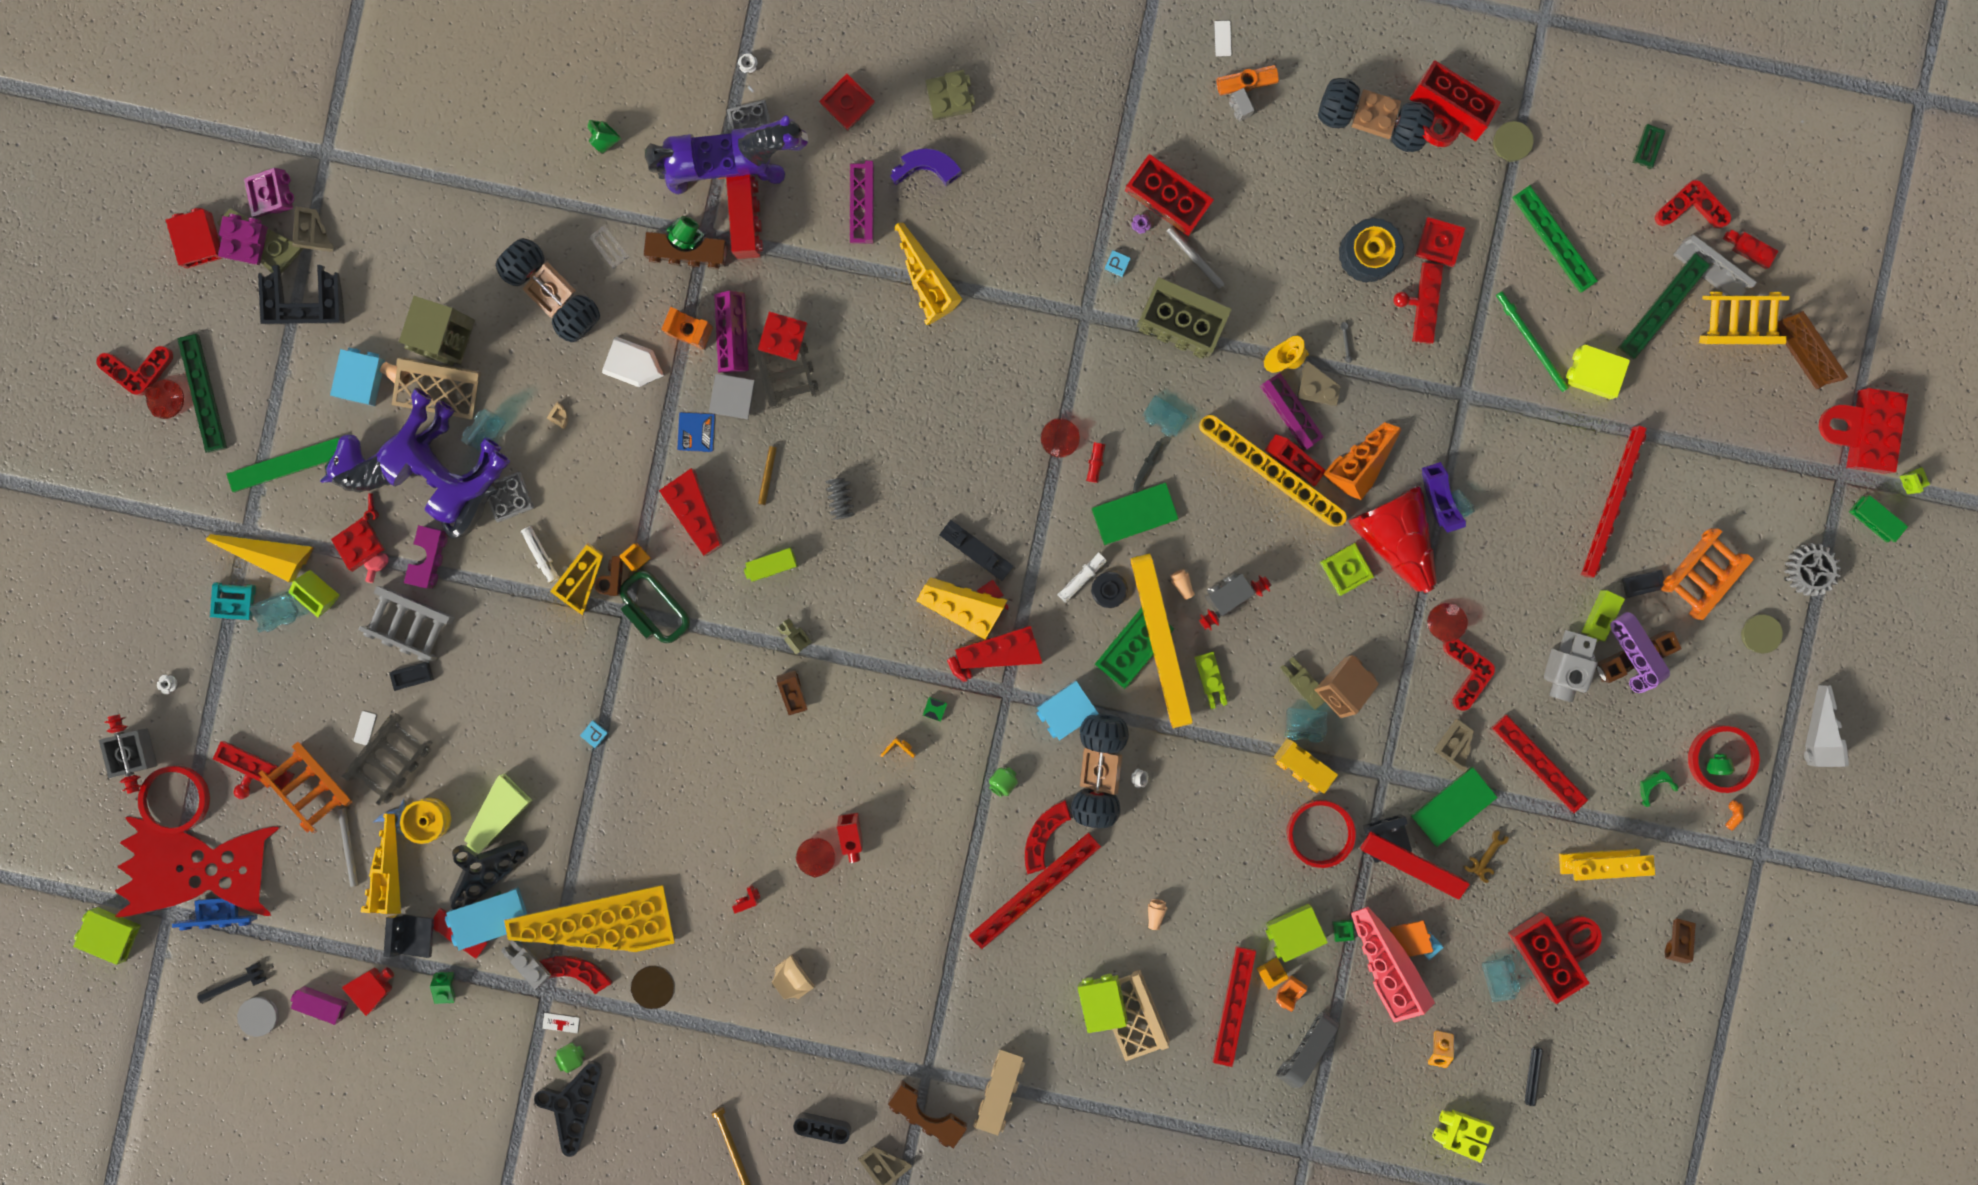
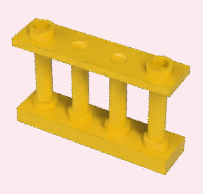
M1710 292V296H1702V300H1712L1710 330L1707 332V335H1700L1699 343L1786 344V336H1779V332H1777L1779 300H1789L1790 296H1782V292H1769V296H1723V292ZM1720 300H1731L1730 326L1727 335H1720V332H1718ZM1740 300H1751L1749 332L1746 335H1740V332H1738ZM1760 300H1771L1769 332H1766V336H1759V332H1757Z
M1639 849L1559 854L1560 873L1573 874L1575 881L1655 875L1654 855L1640 856Z

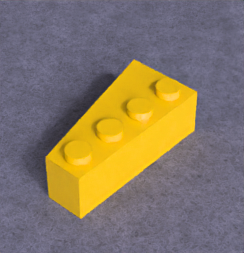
M931 577L916 600L983 639L987 638L1007 602L1003 598L997 599L989 594H980L972 591V589L960 588L952 583Z

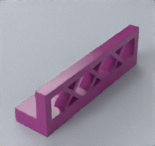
M865 161V164H850V243L874 244L873 161ZM854 169H865V177L860 182L854 176ZM860 186L865 190V197L861 201L854 196V192ZM859 206L865 210V216L860 221L854 216V211ZM859 226L865 230V238H854V231Z
M726 291L714 294L718 373L749 371L745 292ZM725 297V305L722 307L721 298ZM724 317H725V319H726V325H725V327H723V319H724ZM725 337L727 338V345H726V347L724 346V339H725ZM726 357L728 358V367H725Z
M1280 372L1260 385L1303 451L1324 438ZM1276 379H1279L1283 385L1281 392H1277L1272 385V382ZM1283 396L1292 398L1294 401L1292 409L1287 407L1283 401ZM1295 412L1302 413L1305 417L1303 425L1299 424L1294 417ZM1305 429L1314 430L1318 437L1311 441L1305 433Z

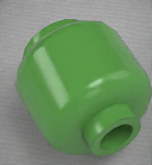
M1009 767L1006 769L998 768L989 779L990 790L999 797L1009 796L1018 784V780L1015 777L1017 775L1016 772Z
M569 1043L556 1051L554 1059L560 1071L564 1070L566 1073H570L583 1065L582 1058L585 1054L581 1046L576 1047L574 1043Z

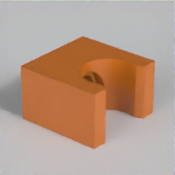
M670 307L661 330L671 337L705 350L713 326L705 320L693 318L680 312L678 309ZM688 325H692L694 327L693 332L689 335L685 334V328Z

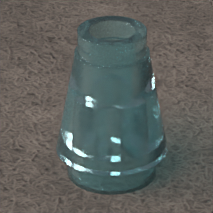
M1460 489L1451 493L1454 503L1463 518L1475 512L1474 505Z

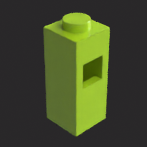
M788 548L746 562L744 572L747 579L755 582L796 568L798 564L793 549Z
M1601 590L1581 633L1597 639V642H1605L1611 630L1610 624L1616 619L1625 598L1608 590Z

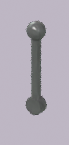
M1343 322L1340 325V329L1343 330L1345 362L1351 363L1352 357L1350 356L1347 336L1349 325Z

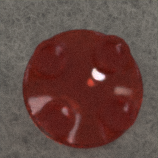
M167 379L159 380L145 390L147 407L154 417L169 419L176 416L182 410L184 393L176 382Z
M1052 419L1044 426L1041 432L1042 447L1048 454L1057 458L1067 457L1074 453L1080 442L1078 428L1066 419Z
M1443 603L1431 610L1428 615L1427 625L1434 637L1441 642H1448L1459 639L1465 633L1468 619L1465 612L1459 606L1452 603Z
M810 838L799 846L796 853V862L802 872L816 878L828 873L835 863V851L828 841L822 838Z

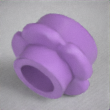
M1138 214L1133 218L1131 225L1133 230L1143 234L1146 230L1150 229L1151 222H1149L1147 215Z

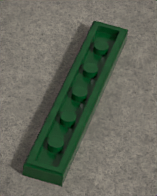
M1693 253L1618 348L1630 358L1636 359L1711 264L1698 254Z
M192 334L177 338L205 453L227 449L199 334Z

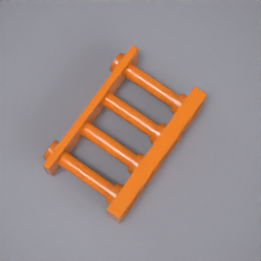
M1710 528L1706 530L1701 536L1702 539L1673 574L1664 580V586L1661 588L1662 591L1671 593L1675 590L1692 605V610L1688 614L1694 619L1704 620L1754 560L1748 554L1738 553L1735 555L1717 539L1723 532L1720 529ZM1711 545L1730 560V564L1725 570L1721 569L1705 554ZM1699 560L1717 575V580L1712 585L1692 569ZM1686 575L1704 590L1705 594L1700 600H1697L1679 584Z
M296 742L291 746L295 750L292 753L293 755L269 775L264 771L259 772L262 776L260 781L266 788L271 786L302 821L299 825L307 833L311 831L315 834L317 832L313 826L337 805L343 804L347 807L353 801L304 746ZM304 760L308 765L306 770L281 790L274 783V780L296 762ZM317 775L321 779L319 785L294 805L287 795L310 776L314 777ZM330 789L334 794L332 800L307 819L300 810L324 790L328 791Z

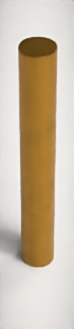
M769 446L758 504L766 505L777 447Z

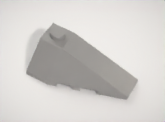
M1818 685L1805 745L1806 751L1804 752V758L1807 765L1849 766L1846 741L1841 740L1839 729L1842 728V725L1834 714L1837 711V706L1831 685Z

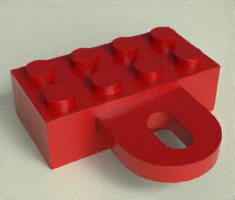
M1436 60L1426 70L1409 99L1412 102H1422L1433 110L1434 121L1432 126L1428 129L1427 126L1423 125L1425 136H1422L1430 144L1437 147L1450 146L1457 139L1460 132L1477 141L1489 126L1501 104L1499 100ZM1435 123H1439L1444 127L1442 135L1434 131Z
M1873 388L1858 390L1856 407L1836 405L1822 413L1818 424L1820 434L1831 444L1849 447L1846 468L1881 474L1896 473L1909 394ZM1833 418L1845 420L1848 423V428L1846 431L1835 430L1830 426V421Z
M1540 912L1508 932L1545 994L1555 1004L1590 984L1579 967L1578 962L1593 954L1601 944V930L1593 920L1584 916H1575L1555 927L1550 918ZM1585 928L1590 929V936L1580 943L1573 942V936Z

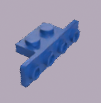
M222 898L195 900L196 919L177 921L172 923V928L179 927V930H190L192 926H199V929H207L217 924L222 928L232 926L231 923L246 926L251 925L252 921L258 919V915L238 916V906Z

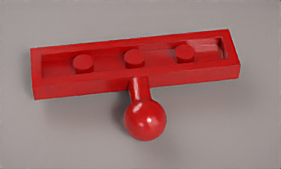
M1422 263L1418 298L1409 297L1405 292H1398L1394 295L1393 302L1397 307L1402 308L1406 305L1416 306L1412 342L1434 343L1443 265Z
M220 741L212 758L245 774L242 783L238 784L233 790L234 796L238 799H245L250 795L249 785L252 779L260 781L262 778L259 774L260 771H264L269 775L279 767L226 741ZM285 771L274 780V783L282 790L292 781L295 774Z

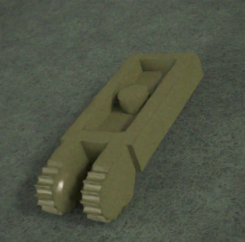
M1292 657L1289 659L1290 663L1298 670L1295 675H1292L1290 670L1284 665L1280 668L1289 678V682L1307 703L1316 710L1325 702L1314 690L1319 684Z

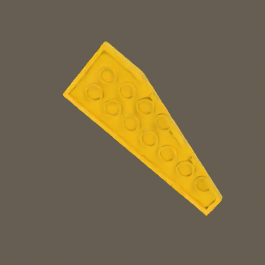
M663 885L504 920L507 938L512 941L540 942L575 947L624 950L628 952H639L675 943Z

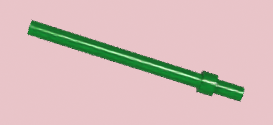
M1503 291L1496 294V297L1504 307L1503 311L1514 321L1562 392L1567 390L1569 387L1517 313L1514 303L1508 300Z

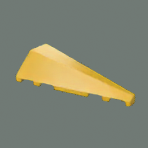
M897 223L894 228L895 231H899L902 241L900 247L905 250L908 259L905 262L914 290H918L921 299L919 305L920 308L924 309L927 318L924 321L926 325H930L952 312L962 301V298L904 223Z
M210 534L206 538L207 541L287 582H293L297 578L302 565H306L313 550L311 546Z
M384 814V829L379 832V836L382 839L380 847L375 849L369 874L371 877L370 889L365 891V895L368 898L366 906L361 907V912L401 914L395 814Z

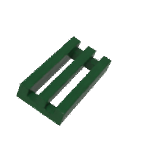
M1649 124L1645 125L1632 163H1639L1640 166H1647V168L1652 169L1666 130ZM1651 130V134L1647 142L1642 159H1640L1649 131ZM1657 132L1659 135L1649 161H1646Z

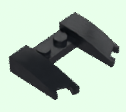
M279 265L272 266L274 272L265 277L262 273L258 274L260 324H345L339 273L335 272L332 275L324 271L325 266L317 265L319 303L290 304L284 303Z

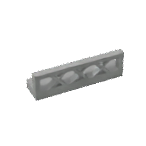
M1695 235L1684 239L1673 254L1684 264L1693 253L1702 257L1711 264L1702 277L1727 296H1742L1747 289L1754 287L1757 283Z

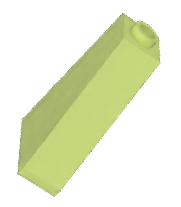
M505 773L497 777L464 840L468 843L467 847L475 853L483 852L533 801Z

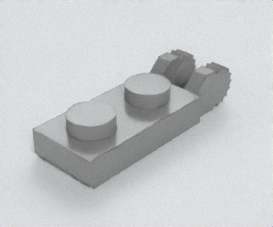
M510 940L511 945L519 953L515 955L507 947L502 948V953L507 959L511 960V964L533 989L538 990L550 978L551 974L520 941Z

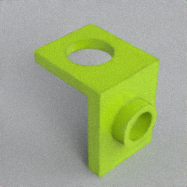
M1923 467L1900 476L1907 494L1921 493L1924 491V487L1930 485ZM1917 474L1920 475L1922 478L1921 483L1919 481Z

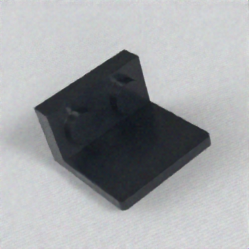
M1399 814L1363 825L1366 837L1370 832H1373L1412 852L1405 825H1408L1405 816ZM1373 857L1375 863L1381 862V860Z
M396 914L386 917L383 957L391 958L404 954L430 958L432 956L434 919L408 914Z

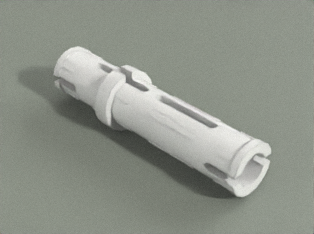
M529 526L521 530L520 533L527 542L538 563L537 567L538 569L541 568L547 582L552 583L558 580L560 577L552 565L553 561L551 558H548L533 527Z
M1098 552L1087 565L1084 564L1082 566L1083 569L1057 595L1067 603L1091 577L1096 575L1095 573L1107 560Z

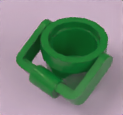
M589 120L587 128L592 136L588 141L600 153L604 154L621 140L619 134L608 123Z
M688 216L677 218L666 230L669 240L683 249L693 250L703 240L704 236L703 232L698 229V223Z

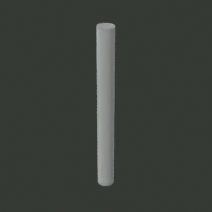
M1171 226L1166 232L1218 289L1225 285L1224 282Z
M346 808L338 809L350 887L359 884Z

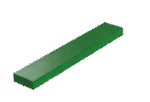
M1529 185L1512 198L1579 293H1582L1598 282L1533 188Z
M340 437L226 473L233 493L325 464L334 455Z

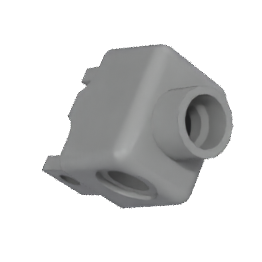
M1565 630L1559 650L1551 649L1544 673V679L1553 683L1549 696L1573 702L1576 691L1585 693L1589 690L1598 664L1593 654L1597 639ZM1585 641L1589 642L1588 648H1584L1583 643Z

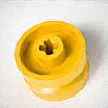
M437 798L420 799L406 806L400 818L401 831L407 839L414 843H430L446 834L451 824V813L447 805Z

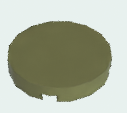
M1517 121L1503 124L1493 137L1494 151L1500 158L1509 162L1525 158L1532 150L1534 143L1533 134L1525 124Z
M1761 614L1754 615L1746 620L1741 630V637L1746 648L1755 653L1764 654L1777 649L1782 641L1783 632L1781 625L1775 618Z

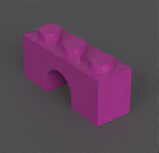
M418 525L413 544L423 547L427 556L421 565L408 564L404 583L433 589V585L435 586L438 581V574H436L438 566L440 567L443 561L442 549L446 546L448 540L445 531Z

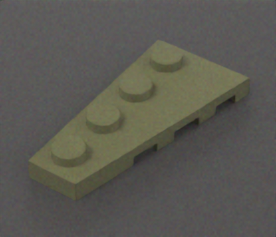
M229 209L223 215L229 217V214H236L242 216L241 220L248 221L249 219L232 209ZM222 218L217 222V224H218L220 227H221ZM267 229L260 263L271 273L274 272L272 266L279 265L282 274L304 248L293 247L292 241Z

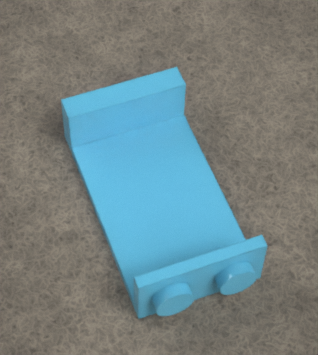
M517 887L509 892L455 910L451 909L446 913L445 921L448 928L451 927L452 943L458 947L459 951L507 935L504 920L527 915L520 889Z

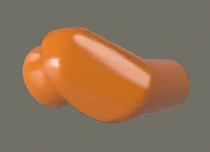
M1736 800L1729 803L1732 817L1725 824L1731 831L1744 819V806Z

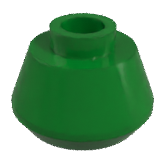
M1714 754V757L1710 758L1706 770L1709 774L1731 775L1735 768L1731 758H1727V754Z

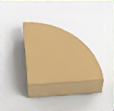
M556 402L547 419L565 429L568 422L567 412L563 405Z

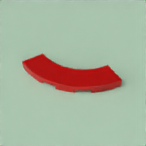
M1066 800L1047 809L1032 826L1025 846L1027 875L1046 869L1044 853L1050 835L1061 824L1071 820Z
M553 956L539 961L551 974L550 978L563 976L576 978L587 985L594 994L613 983L603 970L582 958Z

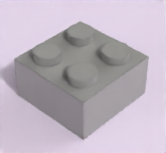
M1242 88L1232 93L1229 104L1235 111V118L1240 122L1251 117L1254 109L1245 89Z

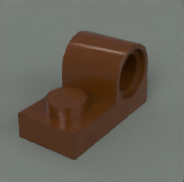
M612 556V560H609L608 571L611 572V576H600L596 579L594 585L598 593L620 596L619 590L622 585L624 561L619 556ZM604 580H608L610 583V588L606 591L602 588Z
M794 670L777 675V685L788 715L808 710L797 671Z
M1678 918L1673 920L1672 940L1665 947L1666 959L1684 964L1693 961L1696 923Z

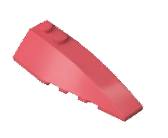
M1369 907L1353 911L1351 915L1358 937L1362 938V949L1364 954H1367L1369 960L1368 968L1373 973L1375 979L1373 981L1374 987L1393 1022L1425 1014L1435 1002L1403 947Z

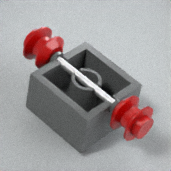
M1231 573L1223 579V584H1215L1207 589L1208 594L1205 595V598L1214 611L1207 609L1208 614L1206 616L1200 614L1201 619L1199 622L1205 630L1209 628L1212 631L1211 626L1214 624L1219 626V618L1255 595V593L1263 597V591L1267 590L1270 592L1269 587H1271V583L1265 576L1262 578L1259 575V580L1257 582L1251 580L1250 586L1243 574Z
M120 714L107 717L108 721L104 722L110 726L106 732L115 734L112 737L99 740L108 778L125 775L127 777L122 778L120 783L125 784V788L122 791H127V794L140 791L139 787L143 786L138 784L137 781L141 776L132 774L158 766L148 728L123 733L121 731L128 727L122 723V720L126 717H121Z

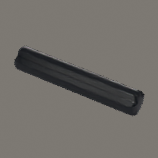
M1532 1047L1524 1101L1528 1106H1536L1544 1052L1539 1047Z

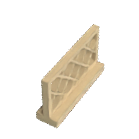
M397 358L392 405L412 409V404H410L412 399L406 403L399 402L397 399L398 393L403 389L411 397L412 393L407 387L416 381L431 398L432 396L428 390L437 385L443 393L438 399L440 400L445 396L452 405L451 407L456 411L452 416L473 419L481 372L409 358ZM401 372H410L414 380L405 385L401 380ZM424 375L430 376L435 382L427 389L419 380ZM449 379L455 387L445 392L439 382ZM464 383L473 384V391L468 396L459 387ZM455 389L463 397L456 404L447 395ZM432 398V403L426 406V411L435 413V408L430 406L433 404L435 406L438 399L434 400ZM465 400L470 406L469 414L461 413L456 406Z
M1141 970L1134 971L1133 974L1119 979L1120 987L1122 983L1130 981L1132 984L1131 994L1123 990L1121 991L1122 995L1129 997L1125 1005L1126 1011L1136 1015L1133 1024L1127 1023V1026L1131 1028L1127 1037L1120 1034L1118 1028L1112 1029L1125 1061L1159 1049H1167L1170 1045V1040ZM1130 999L1139 1002L1140 1008L1138 1012L1127 1007ZM1138 1017L1147 1021L1146 1030L1135 1026ZM1133 1029L1143 1033L1140 1042L1129 1038ZM1148 1035L1154 1038L1156 1045L1149 1047L1142 1044L1145 1036ZM1127 1042L1137 1045V1051L1128 1055L1125 1048Z

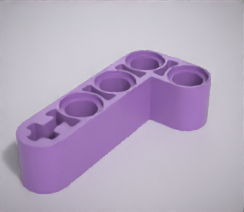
M1626 612L1613 620L1610 628L1638 671V674L1629 681L1630 688L1636 693H1643L1657 687L1668 679L1670 671L1637 618L1632 613Z

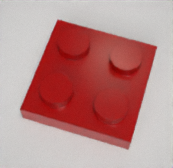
M846 73L819 103L848 131L875 104V101Z
M1427 217L1415 256L1447 266H1455L1465 228Z
M769 311L758 350L797 361L808 323Z
M364 517L331 539L348 570L352 572L385 550L370 523Z

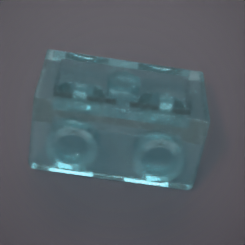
M1156 395L1142 414L1145 417L1144 421L1153 427L1154 425L1162 428L1160 431L1168 437H1171V435L1175 437L1188 417Z
M1296 708L1287 709L1284 737H1289L1292 740L1309 739L1311 742L1323 741L1327 734V712Z
M1504 956L1503 959L1483 962L1482 968L1492 1002L1516 999L1520 992V984L1518 980H1515V966L1513 961H1510L1509 956Z

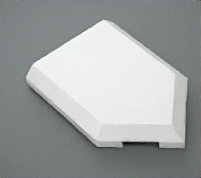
M619 337L614 338L602 370L603 374L637 387L646 385L664 376L653 350Z

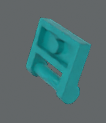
M214 582L211 592L210 617L252 620L254 595L256 593L255 585H222L221 582ZM222 592L245 594V600L220 598Z

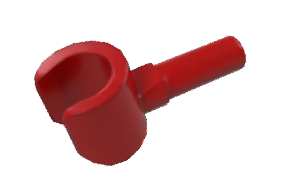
M368 493V511L364 513L366 521L370 519L369 513L373 514V520L379 517L377 510L374 509L373 493Z

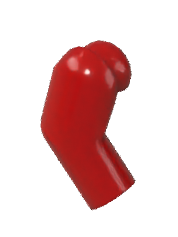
M951 657L947 660L953 675L961 681L967 682L968 679L973 677L970 669H965L964 671L961 669L956 657Z

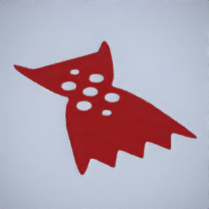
M125 817L127 822L137 830V833L122 840L120 844L133 852L135 856L118 865V868L129 875L132 880L115 890L116 893L130 902L115 917L132 916L172 907L194 899L207 890H211L218 897L245 910L263 916H271V913L259 902L264 841L275 833L279 827L260 829L224 842L217 848L211 849L201 840L184 832L174 834L162 833L151 828L142 819ZM195 850L203 852L204 857L202 861L194 862L191 855ZM225 851H231L234 854L232 862L224 863L221 857ZM210 863H214L218 868L217 873L213 876H209L205 872L206 866ZM178 865L184 867L182 872H177L176 867ZM241 867H246L247 871L245 874L239 872ZM192 876L200 877L201 885L199 887L192 888L189 885V879ZM222 877H229L231 879V886L228 889H222L219 886V881Z

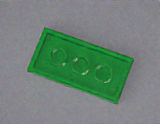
M1166 483L1091 508L1104 545L1179 520Z
M1142 607L1094 663L1124 689L1154 655ZM1169 624L1170 632L1172 633L1175 628Z
M1470 767L1465 773L1461 774L1412 814L1411 817L1434 846L1438 847L1498 797L1476 770Z

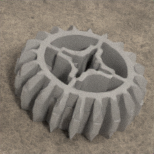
M1809 543L1807 546L1801 545L1800 549H1794V555L1788 556L1791 562L1785 563L1789 566V569L1784 571L1790 575L1786 578L1787 581H1792L1790 587H1796V592H1803L1805 596L1824 595L1826 591L1833 590L1831 585L1838 584L1835 578L1840 577L1837 574V570L1841 569V567L1836 566V563L1840 560L1833 559L1836 553L1829 552V547H1823L1822 544L1815 545L1814 543ZM1811 554V557L1808 558L1807 563L1801 564L1802 561H1803L1808 555ZM1807 567H1812L1815 571L1818 572L1811 571V569H1808ZM1820 576H1824L1818 584L1814 585Z

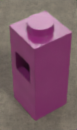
M303 986L294 991L291 997V1002L293 1003L290 1009L336 1025L342 1021L348 1002Z

